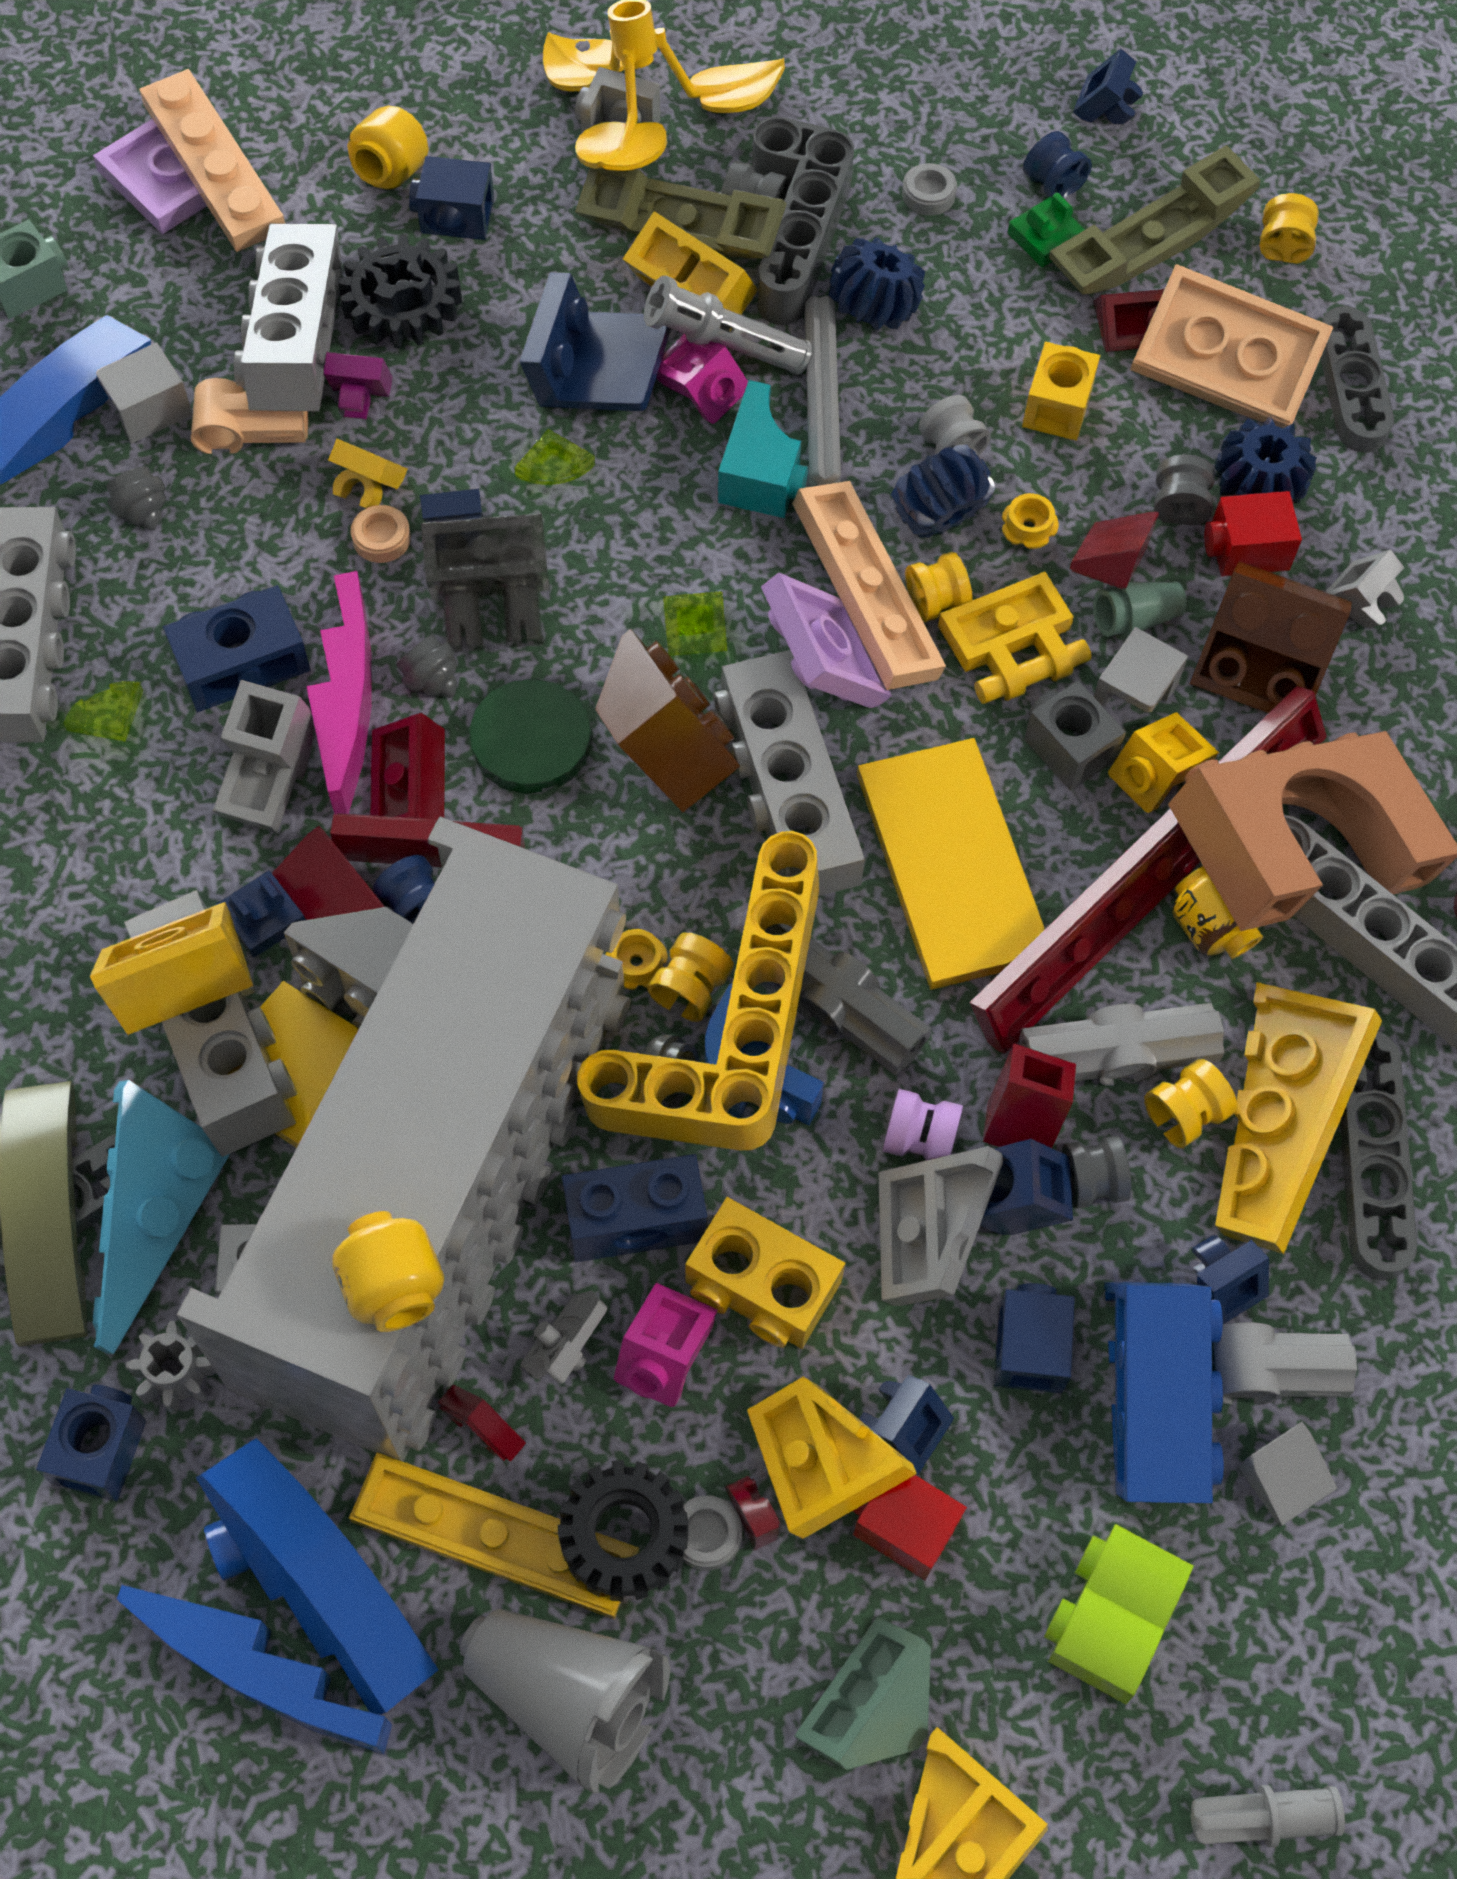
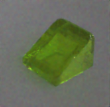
M722 591L662 597L667 650L670 656L728 651Z

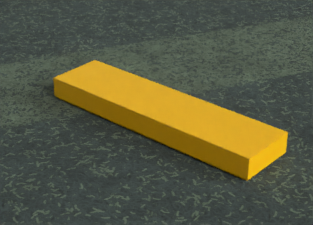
M376 1453L349 1519L352 1523L615 1619L621 1602L611 1601L610 1595L600 1593L599 1597L587 1590V1585L581 1580L577 1582L570 1573L569 1566L564 1561L558 1538L559 1518L384 1454ZM595 1532L600 1547L614 1557L627 1558L639 1553L638 1547Z

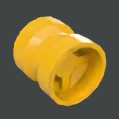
M683 932L678 936L670 949V963L667 967L657 970L648 984L647 990L657 1004L669 1011L678 996L687 999L689 1003L681 1017L691 1022H699L703 1020L712 1005L711 993L713 989L725 984L734 969V962L721 947L709 939L694 933Z
M1197 1059L1183 1068L1180 1072L1179 1080L1174 1084L1162 1082L1144 1096L1147 1113L1157 1127L1173 1117L1178 1122L1176 1126L1164 1133L1168 1141L1177 1148H1184L1198 1139L1202 1134V1125L1205 1126L1208 1123L1220 1124L1238 1110L1237 1100L1229 1082L1212 1063L1205 1059Z

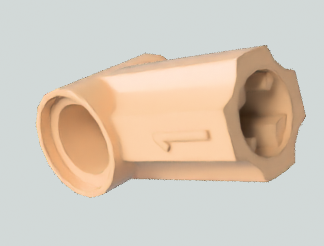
M223 378L205 379L195 387L191 442L195 448L206 454H212V449H230V453H237L243 447V443H305L306 438H308V411L249 410L246 391H244L243 387L237 386L236 382Z

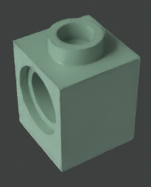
M30 219L0 233V309L8 320L68 290L61 271L68 267V263L61 248L52 236L43 239Z

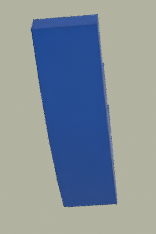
M106 315L66 340L16 381L0 397V485L63 448L73 438L74 422L104 405L109 399L98 381L97 370L150 346L151 339Z
M257 1438L249 1441L196 1477L270 1601L282 1596L284 1597L320 1658L332 1654L336 1656L369 1712L378 1715L388 1712L439 1670L398 1606L353 1545L308 1491Z
M121 1585L117 1600L182 1657L245 1699L314 1732L384 1754L392 1728L390 1721L382 1715L325 1701L331 1681L330 1675L321 1667L266 1654L265 1651L272 1631L261 1620Z

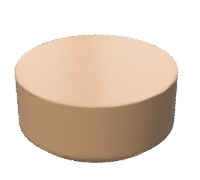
M376 505L368 507L354 518L351 525V537L356 552L362 558L371 562L385 563L393 561L406 552L411 542L410 527L406 516L400 510L391 506Z

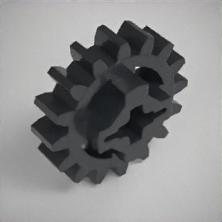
M400 235L397 245L390 246L386 239L381 237L378 238V249L373 252L363 246L358 248L360 262L345 261L346 277L338 278L343 315L345 319H352L355 333L360 334L369 329L372 343L377 345L385 336L392 337L394 348H400L405 337H412L413 341L419 346L424 344V332L429 330L437 336H441L444 333L442 319L446 321H455L457 319L456 305L462 304L458 267L456 263H448L447 251L444 248L431 253L428 239L423 238L416 246L409 245L407 235ZM431 280L435 283L437 287L432 286ZM365 295L370 297V303L364 297Z

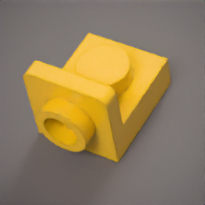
M1175 712L1134 731L1109 769L1108 774L1145 812L1150 813L1159 808L1173 786L1185 781L1184 778L1191 769L1205 761L1214 760L1219 752L1185 719Z

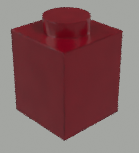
M1013 1043L988 1101L982 1142L1002 1147L1033 1139L1052 1148L1073 1104L1076 1064Z

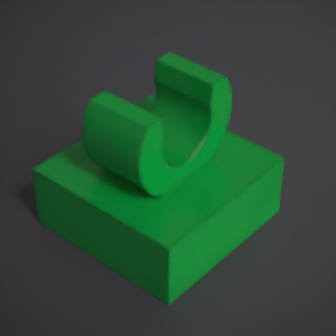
M1057 192L1052 197L1009 221L1007 234L1043 268L1053 262L1049 258L1052 249L1085 229L1071 217L1073 207Z

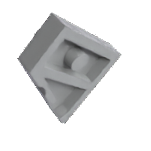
M986 1146L879 1172L882 1301L894 1306H903L955 1294L1003 1164V1154Z

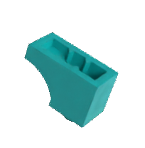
M748 380L718 470V503L785 519L790 500H794L798 490L806 486L808 466L800 465L801 440L792 439L785 435L770 412L771 385Z

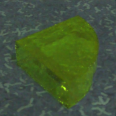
M547 429L514 467L515 477L540 485L566 483L590 471L595 466V455L552 430Z
M136 681L114 682L109 684L110 689L101 691L86 701L80 699L73 705L65 717L63 723L66 730L126 742L144 691L141 683Z

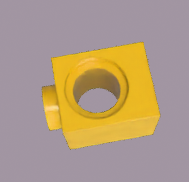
M1045 341L1029 391L1022 427L1077 441L1101 355L1082 351L1076 347L1062 346Z

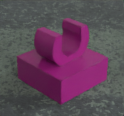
M326 352L323 375L332 390L340 392L338 408L345 410L344 417L367 419L371 395L389 397L393 376L384 359Z

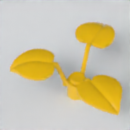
M621 0L608 9L611 40L570 39L548 32L543 49V65L549 83L559 90L573 92L580 91L582 87L589 88L599 67L616 72L625 70L626 123L612 121L594 125L586 129L578 137L575 145L577 158L583 165L593 169L604 168L617 171L634 170L649 165L662 155L667 145V134L662 124L657 122L637 123L635 69L651 64L654 60L653 54L657 51V48L660 49L687 96L690 98L700 97L701 107L704 110L715 113H737L759 106L771 95L785 69L784 58L772 61L713 67L700 71L689 80L666 40L665 29H654L651 5L646 0ZM579 41H589L590 48L587 51L581 52L575 48L576 43Z

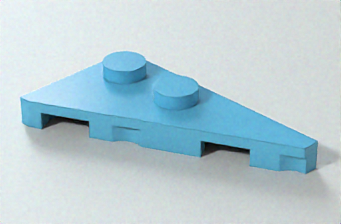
M130 1080L119 1081L114 1089L113 1103H119L115 1148H109L107 1173L110 1177V1188L104 1197L99 1253H105L101 1297H95L92 1321L96 1330V1340L93 1347L107 1354H114L230 1155L222 1157L202 1127Z

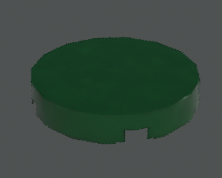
M535 678L511 681L491 691L475 709L469 727L472 753L484 776L503 789L524 794L542 792V788H549L556 784L559 787L572 780L586 764L592 744L588 712L577 696L558 683Z

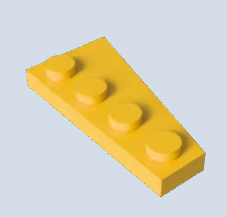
M1257 982L1253 1000L1257 1007L1254 1030L1248 1031L1244 1053L1248 1060L1244 1089L1238 1090L1237 1094L1238 1110L1235 1116L1238 1118L1236 1137L1234 1145L1228 1147L1215 1226L1223 1235L1245 1243L1252 1240L1259 1247L1284 1254L1382 1020L1374 1008Z

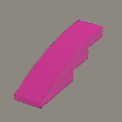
M357 571L334 575L344 626L320 630L331 681L306 686L327 790L334 814H349L364 762L372 707V653L364 598Z

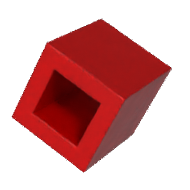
M1290 491L1220 497L1213 520L1207 522L1204 529L1206 553L1209 557H1217L1221 577L1232 576L1239 561L1268 572L1290 571L1302 542Z
M914 1475L853 1510L852 1512L860 1516L856 1522L853 1536L926 1581L961 1521L967 1507Z

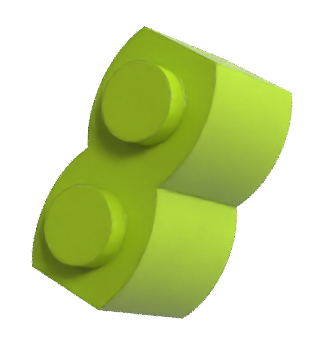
M1117 1524L1114 1525L1105 1541L1093 1535L1074 1574L1086 1580L1075 1604L1062 1598L1045 1632L1044 1638L1056 1644L1048 1662L1127 1705L1134 1697L1148 1669L1194 1565Z

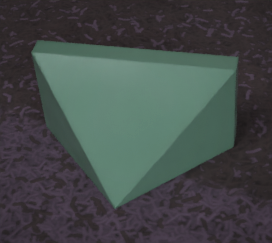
M877 1616L794 1737L808 1748L846 1770L918 1750L928 1735L931 1647L924 1639Z

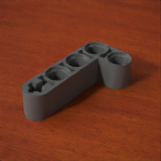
M785 117L764 119L755 127L753 134L752 166L756 173L766 175L774 172L789 177V189L784 200L787 205L769 258H762L759 267L757 307L760 315L766 321L775 325L793 324L804 315L805 302L813 294L851 190L854 144L852 139L845 133Z

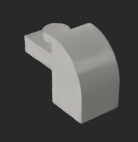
M241 680L220 737L233 751V755L213 811L220 817L277 833L295 780L302 781L308 767L313 740L312 714L300 696Z

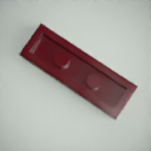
M343 813L333 814L330 835L333 843L348 861L394 864L405 857L422 855L432 867H442L438 847L428 843V838L438 820ZM453 821L525 849L523 827L519 825Z

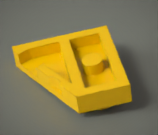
M804 1376L747 1409L788 1530L802 1539L917 1474L914 1465L821 1387Z
M936 1727L929 1737L925 1766L918 1794L915 1795L909 1820L910 1828L904 1852L901 1854L896 1879H1009L1048 1831V1824L943 1731Z

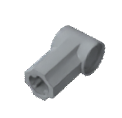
M1243 1322L1223 1325L1220 1342H1213L1215 1371L1220 1372L1223 1383V1404H1232V1398H1254V1405H1262L1275 1402L1280 1397L1348 1398L1354 1393L1357 1360L1355 1346L1351 1344L1349 1334L1274 1333V1328L1270 1325Z

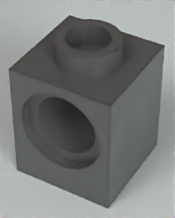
M1078 680L1060 693L1057 690L1045 693L1032 705L1029 710L1030 718L1024 740L1064 785L1072 791L1115 762L1126 731ZM1070 729L1081 736H1069L1060 730Z

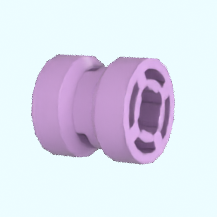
M899 1089L882 1152L901 1157L911 1152L923 1155L926 1161L951 1155L963 1105L947 1101L934 1105L923 1102L917 1093ZM926 1116L932 1117L927 1141L924 1143L920 1142Z

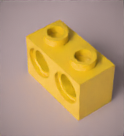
M655 211L623 257L624 262L638 279L650 287L654 285L657 279L666 275L674 278L677 286L698 295L706 292L716 295L722 302L723 308L740 315L743 314L758 291L743 268Z
M726 1197L685 1264V1283L693 1287L690 1294L695 1300L718 1309L717 1313L725 1314L727 1309L731 1308L752 1320L749 1328L764 1341L780 1348H784L789 1341L803 1349L842 1282L845 1262L733 1199ZM733 1251L744 1255L750 1265L741 1273L727 1274L715 1266L714 1260L722 1253ZM792 1284L802 1288L807 1293L809 1300L800 1307L787 1308L780 1305L774 1299L772 1293L782 1285Z

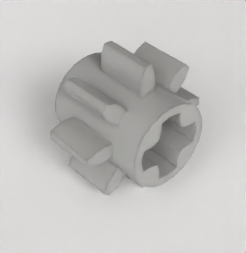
M169 1321L166 1333L156 1335L153 1338L144 1333L139 1335L140 1341L144 1346L140 1353V1359L126 1362V1368L134 1377L147 1378L138 1386L135 1392L144 1404L152 1402L160 1394L164 1406L170 1414H176L179 1409V1400L190 1396L201 1402L207 1399L200 1387L204 1376H212L217 1373L206 1357H198L202 1354V1351L191 1336L186 1341L175 1321ZM170 1357L177 1363L181 1362L184 1367L176 1376L161 1368L164 1361Z

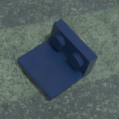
M550 272L519 362L539 407L644 411L648 406L671 328L662 326L659 329H654L647 326L644 321V314L588 312L587 302L585 298L580 296L572 274Z

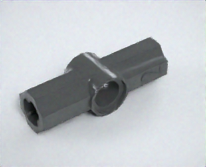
M774 924L769 926L765 932L771 935H782L789 932L792 927L785 924ZM810 938L797 1008L807 1020H810L813 1016L828 1027L825 1031L828 1036L838 1038L840 1035H843L897 1076L920 1053L930 1038L932 1028L881 991L880 983L876 976L860 960L845 952H838L834 955Z

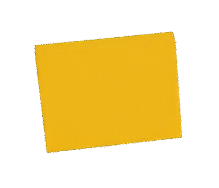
M226 902L102 949L90 974L95 989L127 1035L253 987Z

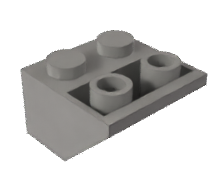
M387 907L292 923L284 934L293 957L291 964L299 973L303 985L301 992L331 1011L338 1007L355 1018L352 1024L360 1028L413 924Z

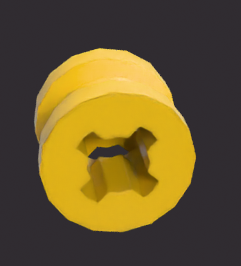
M1288 193L1272 198L1265 205L1262 218L1264 229L1260 236L1259 247L1266 259L1298 264L1306 261L1313 254L1316 246L1314 230L1318 223L1319 211L1312 199L1301 194Z
M949 552L942 554L936 563L928 566L917 562L906 567L907 591L923 622L937 619L943 610L952 609L972 601L970 580L966 568L957 553Z

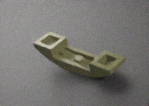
M1225 145L1185 169L1182 173L1181 185L1104 232H1101L1095 224L1052 249L1049 258L1082 295L1112 289L1201 240L1234 213L1259 188L1261 180Z
M589 168L575 212L579 216L594 222L639 235L655 211L723 256L769 258L787 203L782 199L735 189L731 196L650 179L639 169L617 171L604 168Z
M72 1081L5 1090L0 1125V1216L8 1300L15 1343L19 1347L88 1336L85 1272L78 1264L72 1147L78 1145L75 1090Z

